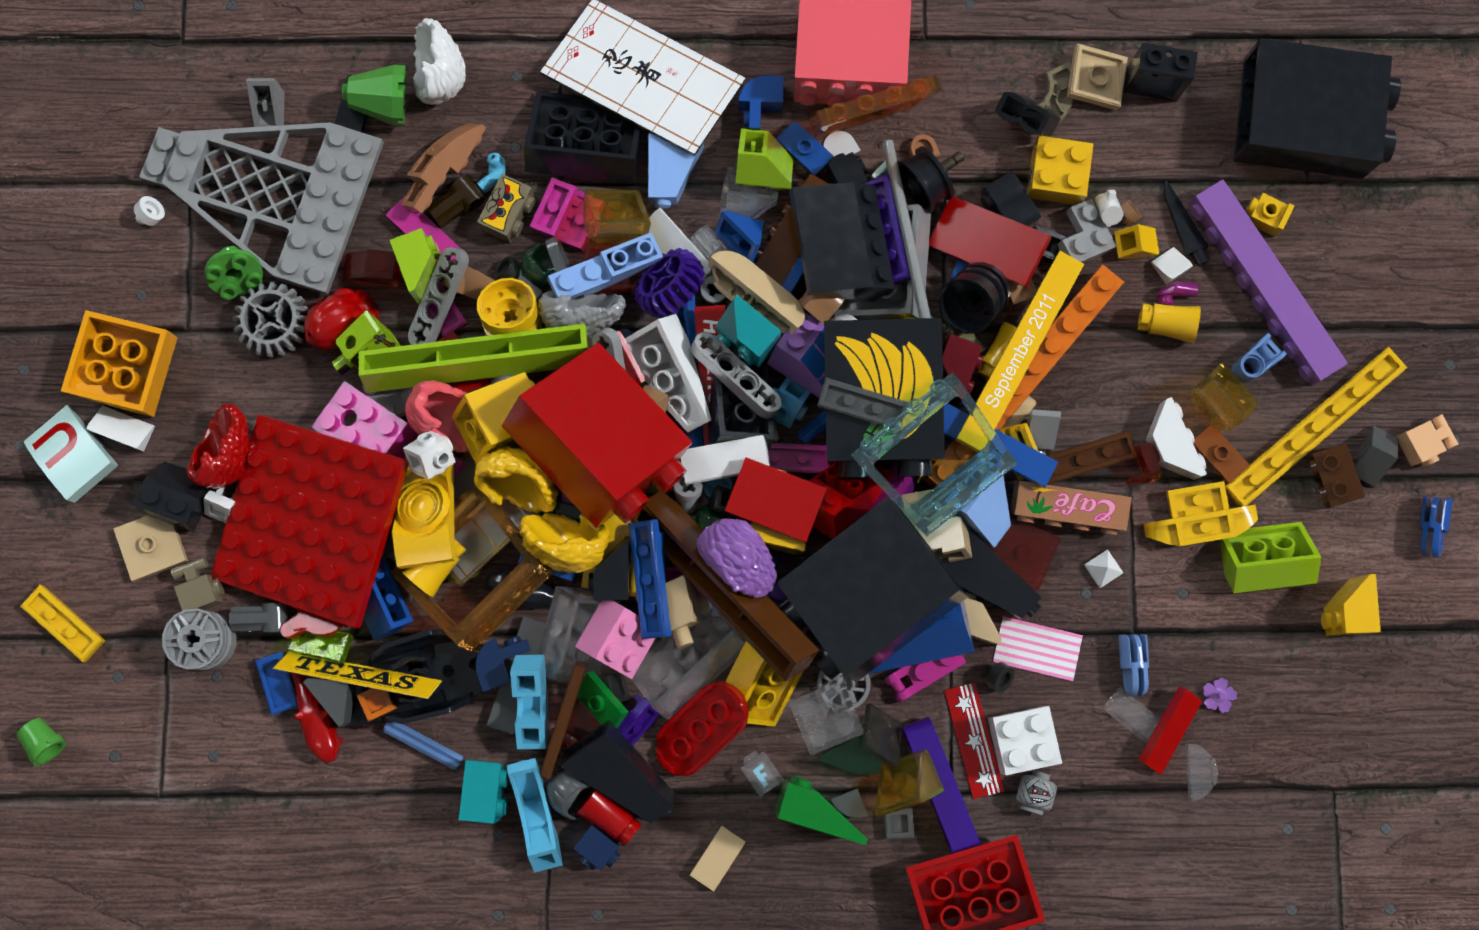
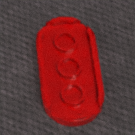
M715 682L701 688L658 731L656 737L657 748L655 749L661 766L667 772L680 776H690L702 770L744 730L749 713L748 705L742 692L727 682Z

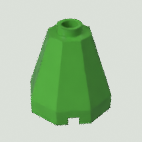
M391 65L348 77V84H342V100H347L348 108L393 126H404L405 109L403 107L406 102V66Z

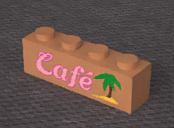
M1014 480L1010 514L1017 515L1018 521L1034 523V518L1045 519V525L1062 527V522L1073 523V529L1089 531L1090 526L1101 527L1100 533L1117 535L1118 530L1127 531L1132 497L1046 485L1045 488H1042L1032 482Z

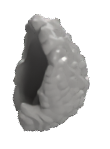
M548 291L542 294V297L538 300L539 314L542 317V323L545 325V328L586 324L589 339L593 338L597 332L604 328H609L614 322L620 320V316L623 315L624 308L626 307L623 296L617 294L607 296L601 293L599 295L591 294L586 297L581 295L571 299L570 295H560L556 298L553 291Z

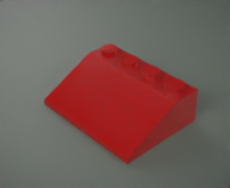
M1017 834L905 868L922 930H1018L1046 921Z

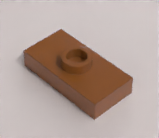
M1210 424L1194 438L1195 443L1193 445L1197 453L1203 456L1205 462L1226 485L1231 483L1250 466L1213 424Z

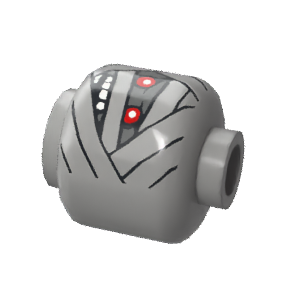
M1034 770L1032 775L1022 776L1016 795L1017 802L1021 804L1020 809L1043 815V811L1047 812L1052 809L1057 786L1049 781L1050 775Z

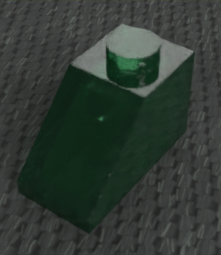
M869 730L817 755L820 762L858 775L865 773L866 777L881 771L880 765L885 763L880 749Z

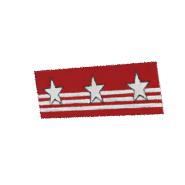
M976 682L944 690L973 799L1004 792Z

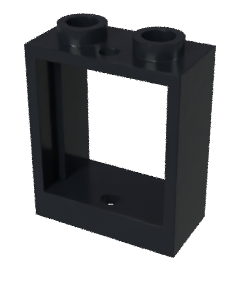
M1143 42L1127 67L1123 92L1177 102L1194 79L1198 52ZM1166 52H1170L1172 57H1168Z

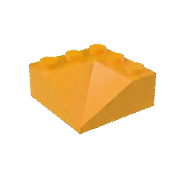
M85 310L61 392L154 417L178 337L165 329Z

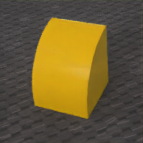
M1137 224L1114 232L1119 259H1141L1159 255L1155 228Z

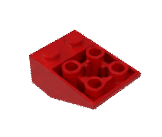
M874 462V477L839 478V463L829 466L809 480L812 483L827 488L812 527L831 539L837 537L869 511L894 477V472Z

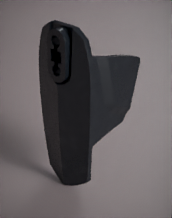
M434 629L425 630L383 644L377 651L371 653L368 661L358 665L442 680V682L428 699L390 692L397 709L370 722L367 720L357 695L371 688L355 685L351 723L344 727L380 721L406 724L448 714L469 704L472 697L483 691L476 669L471 667L470 664L477 658L484 644L475 637L455 636L451 631ZM447 666H452L454 669V674L451 677L445 674Z

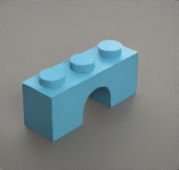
M515 655L510 676L512 697H517V717L515 721L517 749H546L550 735L545 656Z

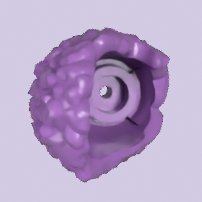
M726 518L715 521L703 530L697 539L698 552L706 564L727 585L731 586L734 592L739 591L743 595L753 596L754 598H761L766 596L768 592H772L777 578V572L774 569L775 564L772 562V556L765 546L762 537L748 522Z

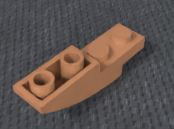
M467 123L448 132L434 142L408 172L407 176L414 181V184L401 205L408 211L423 213L430 206L432 196L437 188L445 182L446 173H459L465 168L472 150L481 142L482 134L486 127L483 124Z

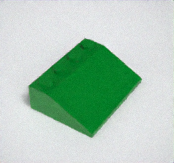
M791 775L790 780L783 779L774 810L778 819L863 845L867 844L868 839L812 787L813 783L808 779Z

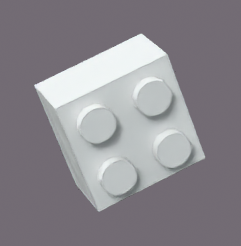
M1049 706L988 717L1000 774L1010 775L1062 764Z

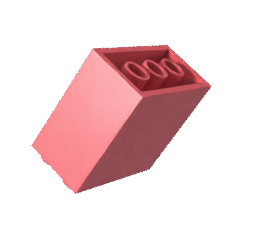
M800 0L794 102L807 106L814 105L815 103L827 104L831 107L854 105L861 109L869 108L870 106L882 107L886 110L903 108L908 81L911 0Z

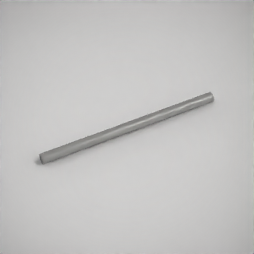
M886 140L882 145L919 318H931L893 140Z

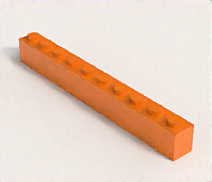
M1102 265L1051 325L995 429L1000 430L1122 286L1124 281L1106 266ZM953 441L945 450V459L943 461H936L933 464L932 476L922 477V480L933 489L953 486L979 454Z

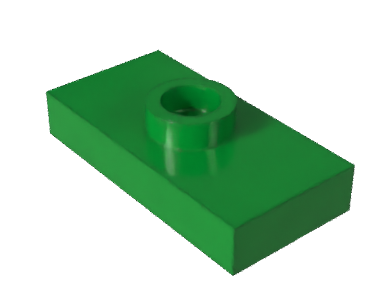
M594 671L586 673L579 691V700L601 725L610 720L618 729L629 713L628 710Z

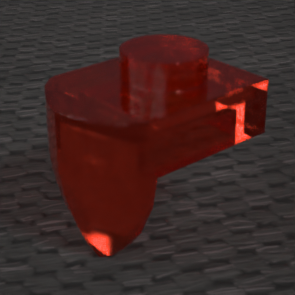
M1150 442L1135 446L1134 448L1138 454L1136 459L1142 474L1129 478L1125 482L1128 484H1148L1160 480L1161 469L1158 464L1160 462V455L1156 447L1152 446Z

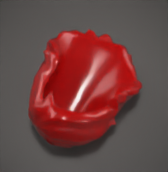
M339 288L324 300L317 301L307 313L303 325L306 343L322 351L339 348L336 344V339L366 310L380 321L378 317L380 311L375 308V301L370 300L367 292H363L360 289L355 291L350 288Z

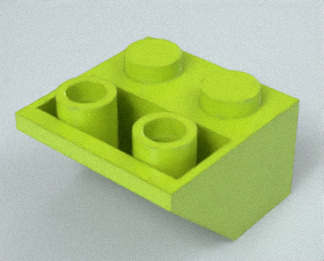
M741 128L735 184H742L746 187L766 186L774 190L791 189L792 156L769 131Z

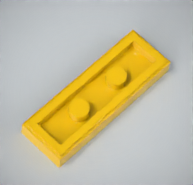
M39 585L20 606L82 662H87L105 642L97 632L44 585Z

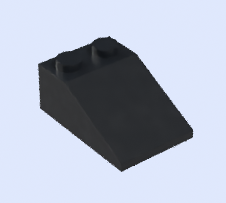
M719 362L723 370L731 371L733 369L729 362ZM752 364L749 368L769 385L768 366L761 365L757 368ZM712 373L709 407L711 421L708 423L710 445L763 435L769 449L775 440L773 417L766 419L757 415ZM740 380V385L744 389H753L751 382ZM757 391L754 397L756 398L761 393ZM769 401L763 403L766 407L771 405Z

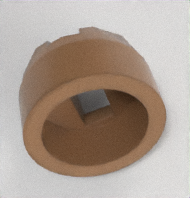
M1130 200L1121 205L1123 215L1126 217L1122 221L1123 224H1133L1142 218L1140 212Z

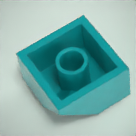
M738 295L732 300L715 326V332L718 334L716 338L728 349L730 347L734 348L739 353L737 355L738 358L750 367L753 364L757 368L773 352L781 338L782 332Z
M469 759L465 761L458 820L494 824L501 821L503 815H507L508 798H504L505 791L502 788H506L508 782V772L504 769L505 763L482 759Z

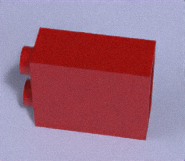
M599 342L519 395L502 424L503 429L595 528H598L614 514L624 524L634 518L649 503L650 499L645 495L644 491L652 485L661 494L671 489L687 472L679 460L693 443Z

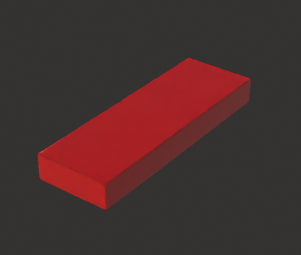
M1179 686L1138 761L1153 772L1162 775L1202 700L1188 689Z

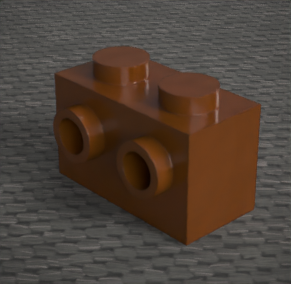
M1347 443L1313 453L1314 460L1309 461L1314 477H1321L1323 486L1318 489L1324 504L1329 502L1332 508L1365 497Z

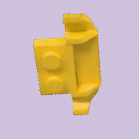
M1222 481L1166 491L1171 519L1143 523L1146 538L1168 545L1185 546L1237 537L1247 531L1258 520L1256 504L1229 509L1225 483Z

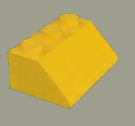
M745 641L725 682L737 687L744 695L748 705V724L775 727L803 671L784 681L757 651Z

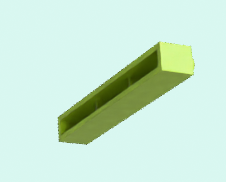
M586 324L365 350L359 351V377L367 393L411 388L419 382L432 380L452 383L517 375L523 372L534 373L558 370L590 348V340Z

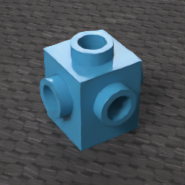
M787 377L779 389L775 387L773 389L778 393L782 401L781 407L773 419L777 423L790 428L795 419L801 421L805 415L808 406L804 404L811 392Z

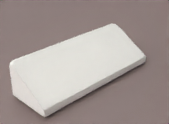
M660 207L639 228L644 235L652 232L661 253L667 254L669 250H676L678 248L687 249L689 252H692L704 267L705 275L702 280L712 275L707 259Z
M759 435L687 449L681 457V463L687 470L684 475L685 484L689 485L738 476L745 457L770 466L768 448L764 436Z

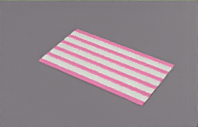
M1003 616L999 632L1002 640L1000 645H996L993 662H1004L1012 667L1073 681L1083 635Z

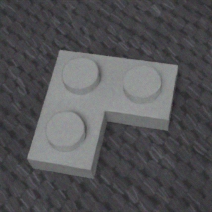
M1092 199L1074 205L1065 211L1077 234L1061 240L1057 244L1060 251L1084 263L1116 248V243L1106 224L1102 221Z

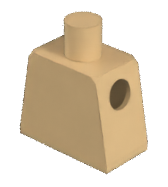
M683 575L666 583L671 634L677 649L686 648L694 644L689 628L702 622L696 588Z

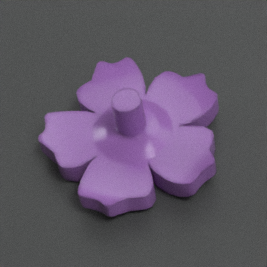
M1219 678L1213 681V685L1206 683L1202 687L1203 696L1208 697L1203 702L1207 709L1216 710L1218 708L1221 713L1229 712L1232 704L1228 700H1236L1237 692L1232 687H1227L1228 680Z

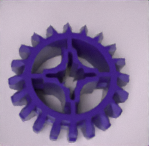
M671 249L667 254L662 253L663 258L647 267L646 271L640 274L641 279L635 284L637 287L634 291L636 295L635 300L641 309L651 317L660 319L663 316H670L671 313L677 314L680 308H685L686 304L693 300L694 294L699 293L698 287L704 282L702 280L705 275L704 267L701 261L687 249Z

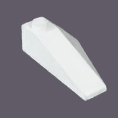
M676 314L657 319L625 338L648 386L668 395L667 410L687 433L711 421L695 360L691 352L690 342Z

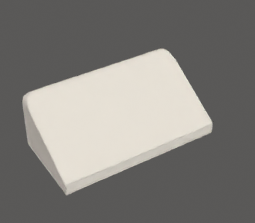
M102 406L89 422L86 429L144 452L155 426Z

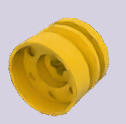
M503 278L488 284L481 291L477 299V312L486 336L543 329L536 297L532 288L524 281L514 278Z

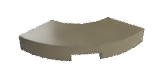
M1070 62L1064 63L1046 72L1044 75L1047 85L1046 96L1039 106L1054 110L1061 118L1058 125L1066 117L1073 103V99L1067 97L1071 71Z

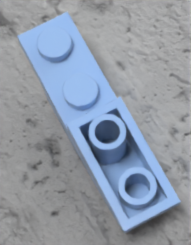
M652 232L604 250L595 258L548 275L547 280L556 298L560 295H570L571 299L581 295L586 297L642 271L661 260L663 256Z

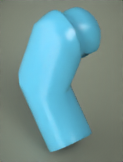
M491 153L488 156V175L477 182L484 194L496 186L501 174L505 175L506 162L499 153Z

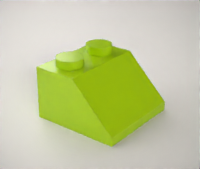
M422 228L390 240L408 291L418 305L421 303L441 255L432 235L426 236Z

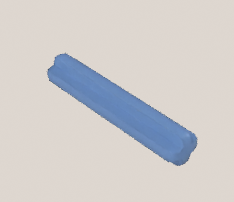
M386 722L384 726V733L453 770H457L463 761L462 755L404 724Z

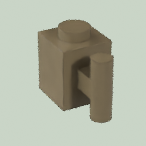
M205 557L171 569V574L175 580L185 576L187 581L174 586L182 611L196 608L206 610L224 603L221 596L224 594V588L218 578L214 580L208 574L200 576L198 572L208 567Z

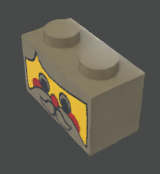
M501 174L477 221L480 229L511 243L513 237L517 238L522 231L524 223L521 221L525 213H530L534 207L536 198H534L535 195L532 187Z

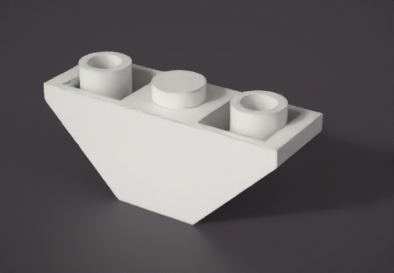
M1172 397L1159 404L1146 441L1158 466L1195 480L1207 474L1205 471L1206 462L1200 453L1197 454L1193 445L1195 443L1194 436L1182 421L1183 412L1177 402L1174 403Z

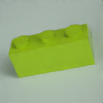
M1302 522L1253 527L1237 537L1219 540L1224 575L1233 594L1302 586L1318 582L1322 557Z

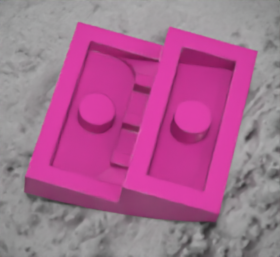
M551 178L529 227L549 238L555 236L562 244L584 252L606 203L603 199L579 191L576 186Z

